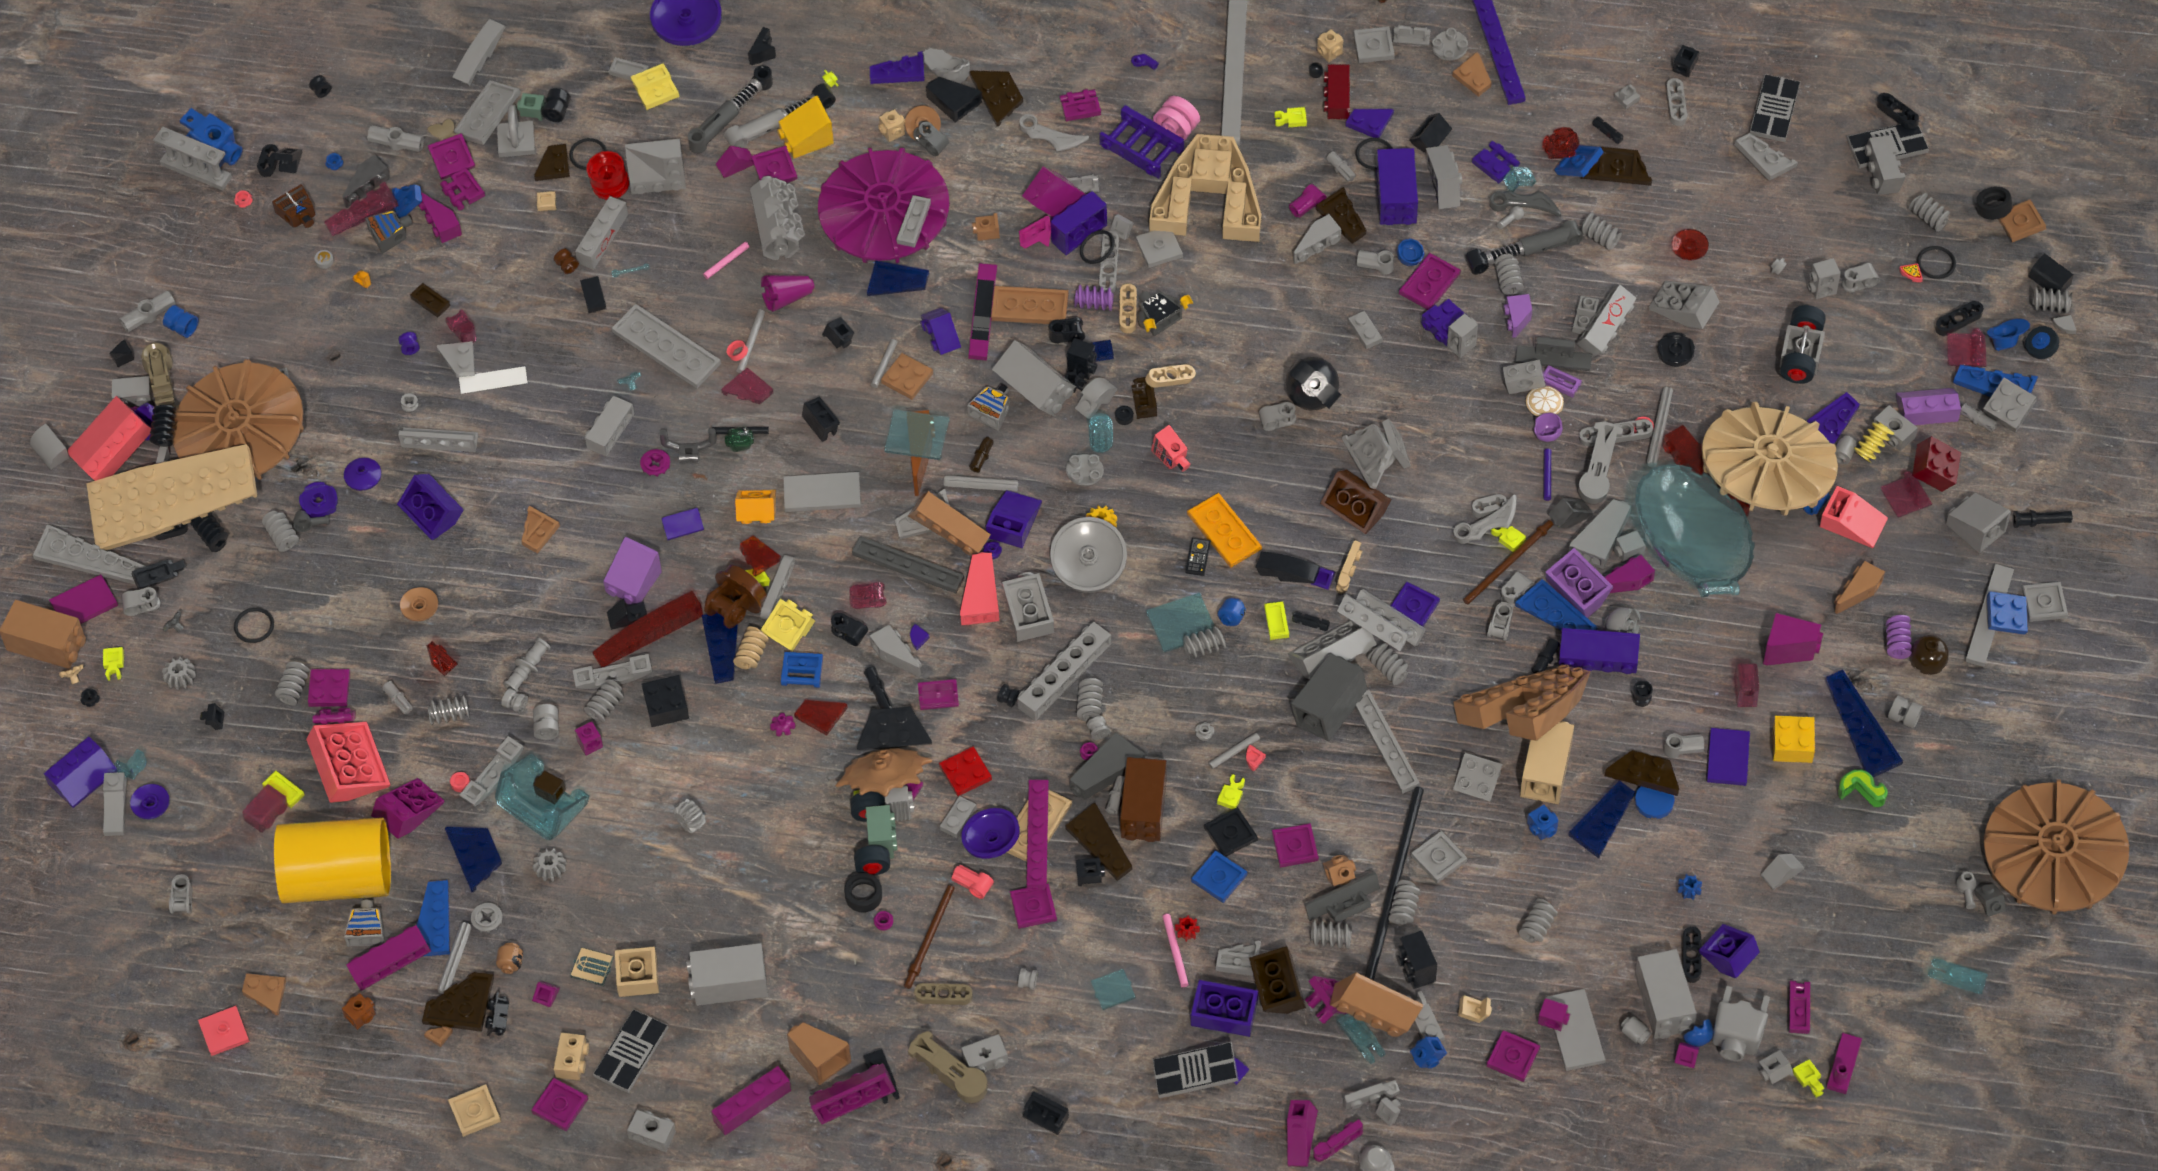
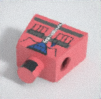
M1170 425L1154 435L1151 451L1169 469L1178 466L1183 472L1190 467L1191 464L1186 459L1188 449Z

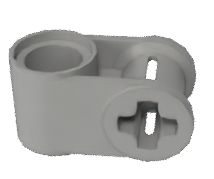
M1865 263L1845 271L1842 288L1846 292L1852 293L1877 285L1880 278L1873 265Z
M1291 402L1265 406L1259 410L1260 419L1266 431L1291 426L1296 422V409Z
M1516 572L1502 587L1501 602L1509 603L1512 608L1516 607L1515 602L1534 586V582L1520 572Z
M151 587L127 591L122 594L123 612L127 616L155 611L161 605L155 589Z
M1501 602L1496 606L1487 637L1495 636L1502 638L1503 641H1507L1513 608L1509 603ZM1500 613H1506V614H1508V615L1503 616V615H1500Z
M180 874L172 879L171 896L169 898V911L171 914L182 911L192 912L193 888L186 875ZM181 885H186L184 888H179Z

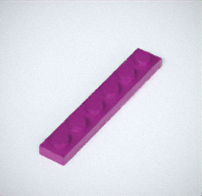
M1029 780L1027 888H1047L1049 780Z

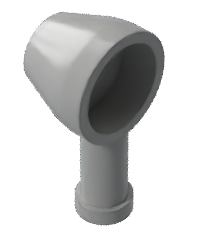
M1966 871L1957 878L1956 887L1965 894L1966 908L1973 909L1976 907L1972 893L1976 888V879L1971 872Z

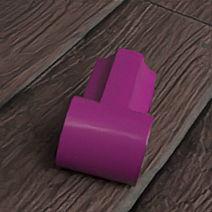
M1310 184L1299 198L1289 204V209L1296 218H1300L1313 207L1316 208V205L1325 200L1327 196L1314 184Z

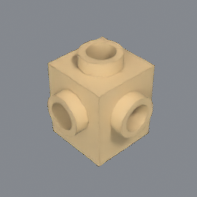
M1332 29L1322 33L1318 38L1317 52L1328 62L1332 61L1343 53L1342 37Z
M896 110L886 112L879 117L880 125H878V128L889 142L905 135V119Z

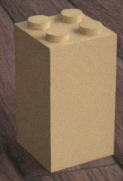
M1564 721L1559 722L1537 741H1530L1522 777L1520 797L1559 804L1572 746L1574 725Z

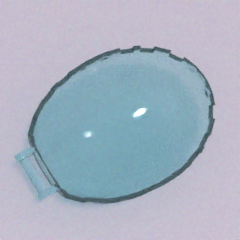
M1674 464L1661 465L1650 469L1649 473L1646 476L1643 475L1638 483L1635 494V506L1643 534L1658 559L1678 578L1696 586L1701 597L1715 594L1739 595L1740 587L1738 581L1750 569L1755 548V542H1752L1753 533L1742 507L1736 499L1732 500L1727 494L1721 495L1719 493L1720 487L1714 483L1715 481L1712 477L1704 472L1702 475L1692 472L1691 467Z

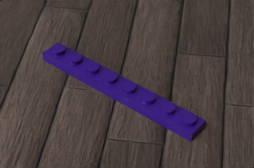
M1472 0L1507 104L1512 105L1525 102L1526 97L1493 1Z

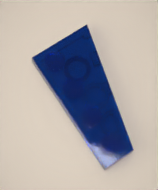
M718 613L712 616L707 614L701 615L714 682L718 684L734 681L735 664L733 660L736 657L739 625L727 628L724 625V617Z
M1619 780L1569 831L1568 836L1599 859L1632 801L1635 792Z

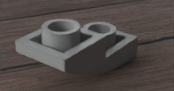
M1585 296L1580 297L1572 332L1583 334L1597 312L1599 299Z

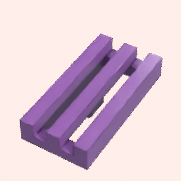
M1549 365L1544 371L1546 386L1553 387L1572 398L1582 383V380Z

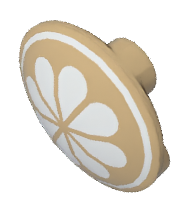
M1546 386L1532 389L1526 397V406L1536 418L1543 413L1551 412L1558 414L1563 410V397L1553 387Z

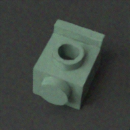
M523 93L521 100H518L517 110L520 111V116L538 118V120L542 121L541 111L545 98L543 95Z

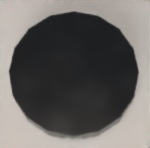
M1668 333L1658 342L1657 354L1663 363L1669 366L1680 367L1692 360L1695 346L1693 341L1683 333Z

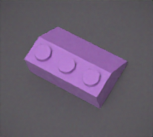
M1953 388L1896 393L1899 413L1914 425L1959 421L1961 406L1958 393Z
M1575 548L1545 572L1547 582L1587 618L1601 607L1613 589V585Z

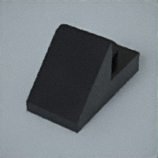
M762 28L748 52L750 65L776 58L775 47L771 46L772 37L770 36V29Z
M285 147L275 152L274 160H279V171L296 173L303 150Z
M621 599L607 611L611 630L648 622L644 602L625 606L624 599Z

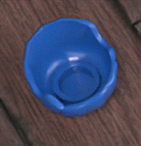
M1411 238L1401 241L1396 251L1398 260L1408 267L1419 264L1425 254L1423 246L1418 240Z
M1710 1019L1704 1020L1701 1026H1694L1692 1031L1684 1034L1685 1042L1697 1047L1709 1043L1714 1036Z

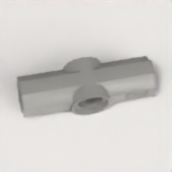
M372 125L368 130V141L388 145L395 151L407 149L420 152L424 146V136L402 132L399 127L387 129Z
M166 290L151 300H142L139 302L138 308L122 316L119 320L126 332H130L143 323L154 322L157 319V315L176 303L169 291Z

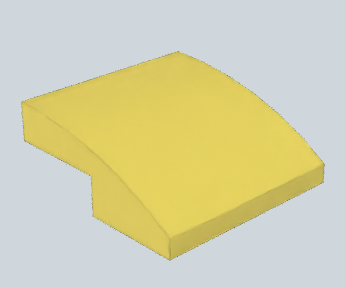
M664 63L631 76L633 85L646 110L679 97V92L673 84L671 75Z

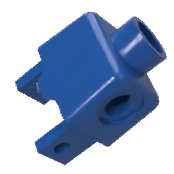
M192 108L180 119V123L191 130L186 135L187 137L225 152L219 167L224 163L233 165L239 160L243 149L235 143L233 128L212 113L205 117Z

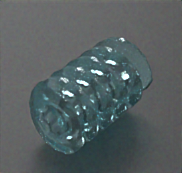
M1095 414L1089 420V441L1093 451L1103 453L1111 449L1113 445V422L1106 414Z

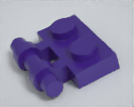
M1491 141L1489 147L1492 151L1489 152L1484 148L1472 158V163L1499 184L1511 174L1509 166L1512 164L1517 168L1520 161L1516 159L1514 154H1509L1505 151L1501 144ZM1500 155L1505 160L1501 161L1497 158V156Z

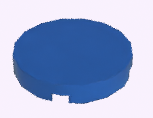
M1642 786L1637 790L1635 805L1643 816L1661 819L1673 810L1674 795Z

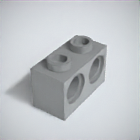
M1834 258L1812 265L1808 289L1810 293H1813L1815 299L1837 294L1840 271Z

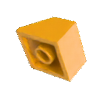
M738 490L735 498L736 521H741L742 524H750L752 521L771 523L775 519L776 490Z

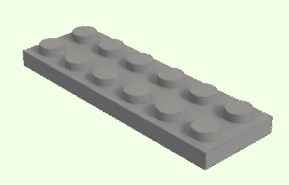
M637 304L611 328L612 333L695 388H698L721 365L720 359Z

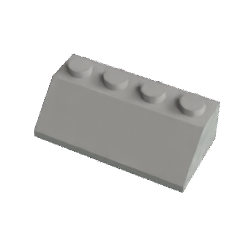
M1349 620L1288 653V656L1303 677L1310 680L1330 654L1341 656L1346 661L1351 662L1355 659V656L1368 653L1377 644L1372 633Z

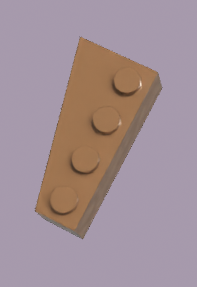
M929 491L919 498L908 517L945 538L950 543L962 548V551L970 556L978 554L991 535Z

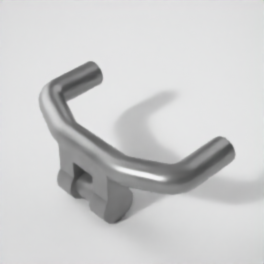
M714 428L708 430L709 440L696 444H677L668 441L666 430L659 431L662 446L679 451V463H699V451L712 447L717 441Z

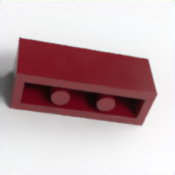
M1328 64V72H1324V83H1328V86H1324V97H1328V101H1324V112H1328V119H1348L1350 116V65Z

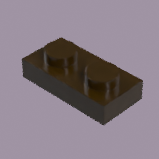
M424 283L419 285L410 294L413 301L437 318L450 307L448 300Z

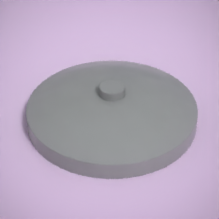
M1082 517L1068 522L1057 532L1051 545L1050 558L1056 576L1064 585L1078 592L1094 593L1109 588L1120 578L1126 566L1127 549L1121 533L1111 523L1100 518Z

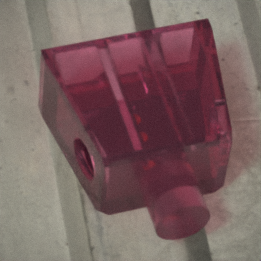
M1738 664L1734 674L1737 707H1757L1759 694L1757 664ZM1750 690L1749 695L1745 694L1744 692Z

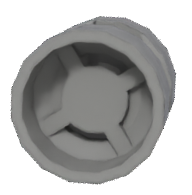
M1898 695L1890 709L1888 719L1897 723L1903 721L1904 726L1914 729L1921 716L1923 706L1915 702L1910 704L1908 699ZM1903 708L1907 709L1905 715L1901 714Z
M551 704L536 706L533 709L534 736L540 740L555 739L559 735L558 708Z

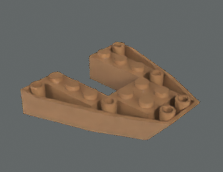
M1560 665L1557 668L1539 673L1519 676L1514 680L1478 692L1464 694L1460 699L1454 701L1457 722L1485 729L1507 718L1510 735L1537 741L1563 720L1582 698L1591 671L1584 670L1581 667L1574 668L1569 667V665Z

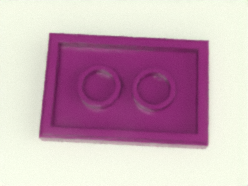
M1429 253L1399 290V294L1429 310L1436 305L1460 275L1461 270Z
M101 574L49 599L54 611L79 619L80 624L118 606L116 599Z

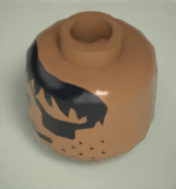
M505 943L498 949L496 965L503 973L512 974L521 968L523 951L519 948V945Z

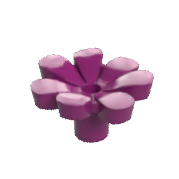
M780 713L778 717L772 718L770 729L772 731L776 730V736H782L783 732L785 735H790V729H795L796 725L793 722L792 716L786 717L785 713Z

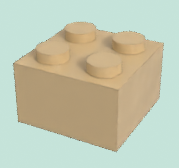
M655 947L615 950L616 982L619 997L659 993Z

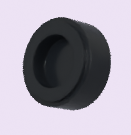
M1121 406L1116 409L1115 420L1117 423L1128 425L1133 421L1134 412L1130 407Z

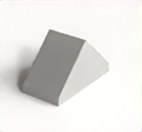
M1792 853L1780 854L1764 870L1761 877L1775 890L1803 871L1804 867Z

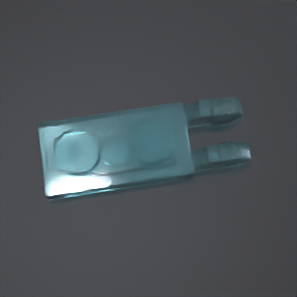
M1942 959L1932 960L1931 964L1934 967L1945 970L1946 973L1931 969L1928 973L1929 977L1977 994L1983 993L1988 974L1950 962L1947 963Z
M1346 1014L1337 1020L1339 1027L1359 1052L1363 1053L1365 1059L1370 1064L1375 1062L1374 1056L1368 1050L1371 1046H1373L1379 1057L1382 1058L1386 1055L1384 1049L1377 1042V1038L1363 1021L1356 1020L1350 1014Z

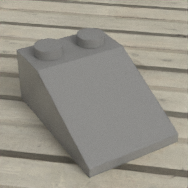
M1039 573L1002 582L1017 642L1054 633V620Z

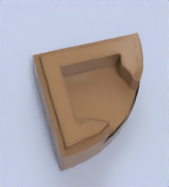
M442 1026V1028L428 1030L424 1037L442 1047L453 1031L449 1027Z

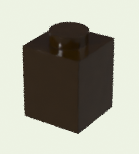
M545 770L540 776L538 775L533 783L535 794L553 804H556L566 791L564 780Z

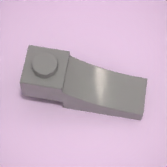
M124 772L104 773V836L124 835L127 805L125 797L127 779Z

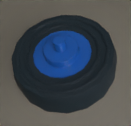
M2039 326L2028 333L2025 346L2032 357L2047 359L2057 352L2060 340L2052 328Z

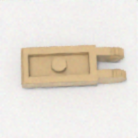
M1356 540L1352 544L1337 581L1336 591L1339 594H1344L1348 590L1350 577H1353L1356 566H1354L1355 560L1359 562L1363 552L1360 550L1361 542Z

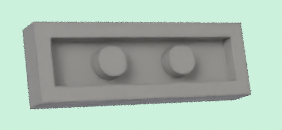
M912 196L897 237V244L910 247L916 246L931 205V199Z

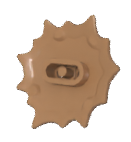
M899 747L872 751L865 756L853 759L851 765L844 769L845 774L836 783V787L850 785L851 789L859 788V795L873 791L886 797L893 788H902L907 783L920 784L917 774L922 773V766L931 763L932 759L918 755L917 751L905 750Z

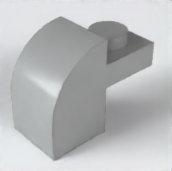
M1096 378L1082 390L1083 396L1075 409L1088 419H1092L1101 404H1109L1118 388L1105 378Z

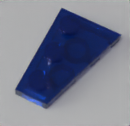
M875 260L867 296L926 290L930 272L929 270Z

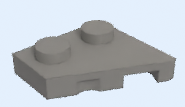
M1254 941V945L1246 947L1242 944L1231 949L1219 950L1216 971L1254 976L1249 958L1259 955L1261 941Z

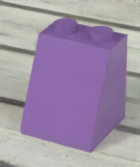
M625 537L603 581L605 591L610 596L624 599V602L627 604L641 602L662 572L658 552Z

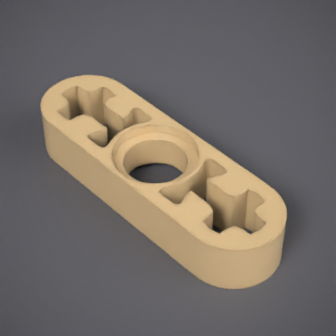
M1124 284L1120 288V330L1124 333H1132L1136 329L1137 290L1132 284ZM1127 291H1130V299H1126ZM1129 305L1133 307V310L1127 312L1123 308ZM1126 318H1130V326H1126Z
M1188 364L1153 368L1146 375L1145 380L1149 386L1154 388L1187 384L1192 381L1196 372ZM1167 373H1171L1175 379L1169 378Z

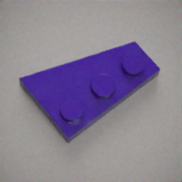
M923 51L917 52V55L913 57L904 56L902 60L896 62L886 61L870 66V84L925 81Z
M1846 392L1808 419L1807 422L1811 424L1817 421L1819 423L1818 430L1826 437L1830 444H1835L1859 409L1860 404Z

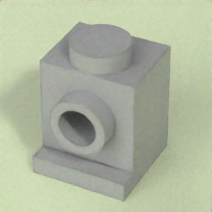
M1781 1050L1759 1061L1762 1069L1759 1072L1765 1082L1769 1080L1771 1084H1774L1788 1075L1790 1077L1794 1075L1790 1062Z

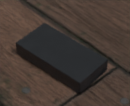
M599 277L580 280L588 313L607 309Z

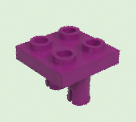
M1313 976L1309 983L1315 991L1306 997L1305 1001L1309 1002L1308 1005L1311 1008H1315L1321 1001L1324 1002L1326 1006L1316 1014L1317 1018L1325 1024L1335 1013L1347 1014L1339 1012L1337 1008L1330 1005L1334 985L1338 981L1331 978Z

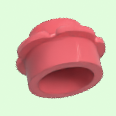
M242 190L236 194L234 202L239 207L245 208L251 205L253 200L249 192Z

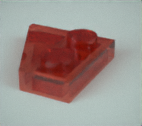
M431 641L427 645L431 665L443 676H446L458 665L440 644L436 645Z
M804 700L795 712L794 717L827 736L848 706L846 703Z

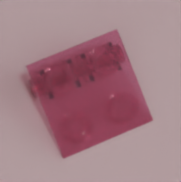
M1979 328L1973 329L1971 334H1947L1949 366H1987L1985 335H1983Z
M1910 471L1904 473L1903 479L1881 487L1898 518L1932 505L1920 482L1912 476Z

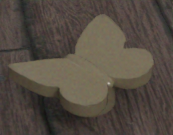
M450 119L444 120L442 125L434 124L427 128L430 134L439 138V141L458 135L454 133V123Z

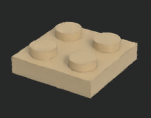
M486 1085L448 1099L463 1137L501 1122Z

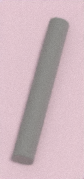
M894 339L890 340L872 380L871 386L874 388L878 387L898 343Z
M1254 733L1210 761L1208 763L1209 767L1214 769L1249 745L1260 739L1259 735Z

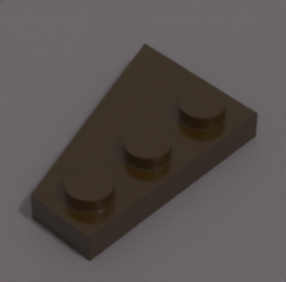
M1344 187L1316 205V210L1323 217L1329 214L1341 228V234L1352 244L1366 235L1367 230L1359 215L1355 212L1353 203L1348 199Z

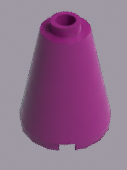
M765 275L761 278V287L765 289V292L762 293L764 303L771 312L777 311L810 295L814 289V282L809 276Z

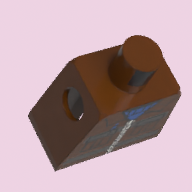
M302 184L272 201L275 213L293 228L301 224L305 228H310L314 224L312 219L315 216L314 207Z

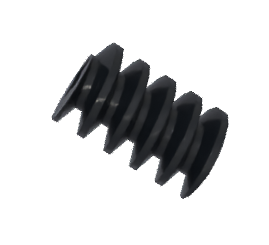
M158 405L153 408L151 436L149 437L151 443L161 447L173 445L168 440L174 439V436L169 433L175 431L174 428L170 427L176 423L170 420L176 418V414L171 413L177 411L175 406Z
M209 512L206 517L201 518L199 516L191 519L190 525L193 526V529L201 537L202 541L205 542V545L209 547L211 552H217L224 548L228 533L224 532V528L220 526L212 512Z

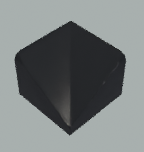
M125 340L121 341L109 353L117 368L134 360L132 351Z

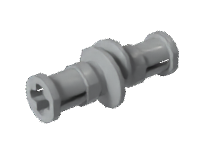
M536 638V643L528 650L525 657L521 656L520 659L515 660L517 667L513 670L509 679L503 682L507 689L511 688L518 693V688L528 678V675L531 674L530 672H538L535 665L539 663L546 650L551 648L547 642Z

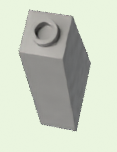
M1613 499L1571 542L1569 552L1575 548L1591 565L1604 569L1615 547L1616 538L1620 537L1630 517L1631 506L1624 501Z

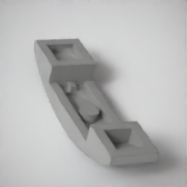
M649 654L631 657L630 662L598 669H592V666L573 670L576 688L597 689L601 688L607 679H611L621 685L648 675L652 672Z
M508 736L496 750L497 755L475 781L471 780L459 796L473 806L481 803L507 776L524 748L523 745Z

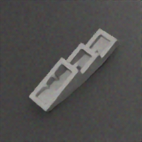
M489 19L471 43L452 78L470 86L476 72H480L487 57H491L506 26Z

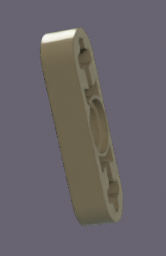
M921 983L914 990L915 999L921 1004L967 1005L973 999L972 989L966 984ZM922 990H926L924 997L921 996ZM932 990H934L935 997H932ZM941 990H946L949 992V995L946 998H941L938 996V993ZM962 992H966L965 998L961 997Z

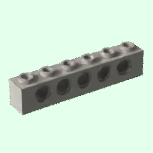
M1095 622L1090 626H1086L1082 630L1081 635L1077 639H1073L1069 643L1068 648L1064 652H1060L1051 665H1047L1043 673L1039 677L1034 678L1026 690L1020 692L1017 697L1018 709L1036 721L1111 645V634Z

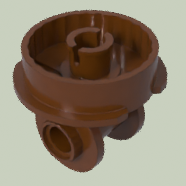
M729 565L725 571H719L715 575L719 587L711 591L706 598L704 612L707 615L721 614L724 617V625L727 628H733L744 619L747 610L755 614L762 610V603L767 599V594L761 584L747 571L738 566Z

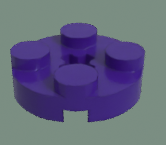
M314 482L304 488L305 491L299 496L301 509L310 518L323 517L334 513L337 509V493L332 486L330 487L324 482ZM317 497H320V499H323V500H322L321 502H319V503L314 502V501H316V498H317Z

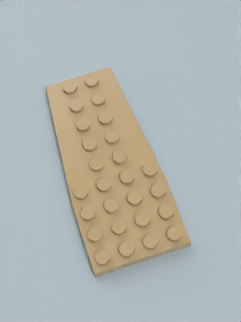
M247 444L144 466L86 483L95 545L105 551L159 535L174 529L175 525L181 523L183 525L191 522V519L200 516L203 518L208 516L209 512L217 509L222 511L226 509L225 506L233 503L238 505L243 503V500L246 498L257 497L251 452Z

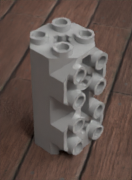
M765 176L750 188L763 256L772 260H780L779 256L790 258L799 251V240L805 236L800 215L792 212L798 207L795 188L790 183L787 184L785 181Z

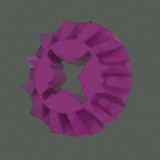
M659 449L646 452L640 460L643 473L646 472L649 476L655 475L656 477L659 474H665L666 470L670 468L671 463L669 455ZM652 460L656 463L659 462V467L656 465L652 466Z

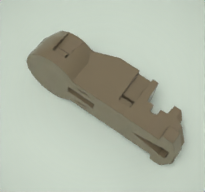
M151 343L144 348L141 358L144 370L150 377L155 405H171L178 409L179 405H176L169 373L173 365L170 351L161 343Z
M931 1032L921 1033L911 1042L908 1055L912 1058L916 1057L919 1063L925 1062L926 1066L929 1067L930 1073L932 1075L934 1073L937 1074L938 1080L956 1091L957 1096L962 1101L974 1104L985 1097L988 1089L986 1075L980 1069L968 1068L932 1040L933 1034Z

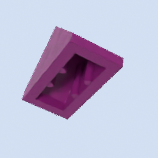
M729 146L716 162V167L723 178L729 177L753 166L752 154L746 148Z

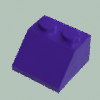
M1722 924L1699 950L1700 954L1720 973L1733 978H1737L1760 953L1754 935Z

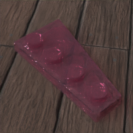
M383 182L375 192L371 190L366 193L367 197L363 200L354 201L349 209H342L324 221L331 236L358 226L360 223L365 222L367 217L390 211L399 206L387 184Z

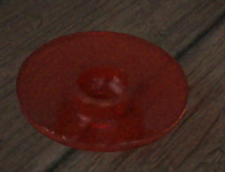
M1695 229L1681 230L1672 239L1674 253L1684 260H1698L1707 253L1709 248L1707 237Z

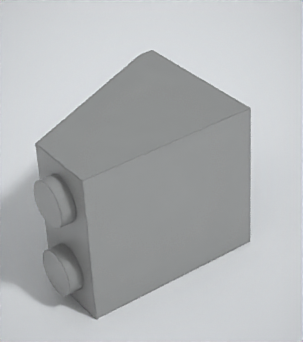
M1974 493L1970 497H1965L1957 508L1953 507L1948 512L1946 525L1980 554L2006 532L2011 511Z

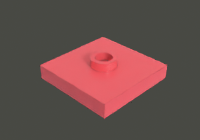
M236 1006L198 1020L211 1056L249 1042Z

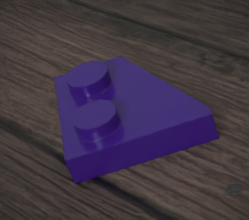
M1353 109L1346 121V127L1373 138H1380L1392 118L1394 110Z

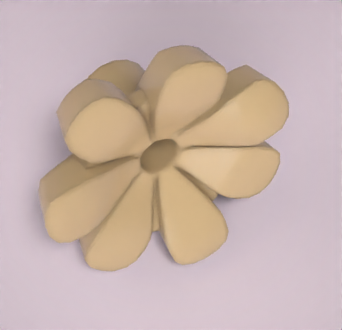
M83 664L73 667V670L69 669L60 672V677H70L72 684L78 683L77 674L83 669Z

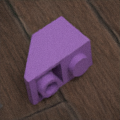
M1529 294L1508 296L1506 304L1503 305L1504 314L1508 315L1509 319L1507 320V329L1511 331L1512 338L1517 337L1531 321L1532 306Z

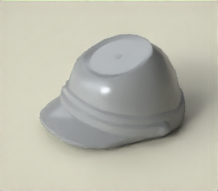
M1370 1145L1361 1151L1359 1155L1360 1170L1395 1171L1389 1151L1382 1146Z

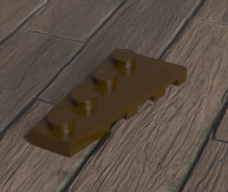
M1093 803L1065 825V829L1094 858H1100V864L1104 865L1105 869L1117 881L1132 870L1130 861L1096 803Z

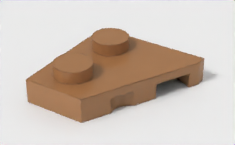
M1477 52L1453 71V77L1478 97L1491 87V80Z
M529 506L527 520L524 525L525 531L522 536V545L538 554L560 527L558 521Z
M246 973L242 993L249 999L255 1000L260 1006L271 1010L274 1015H279L286 978Z

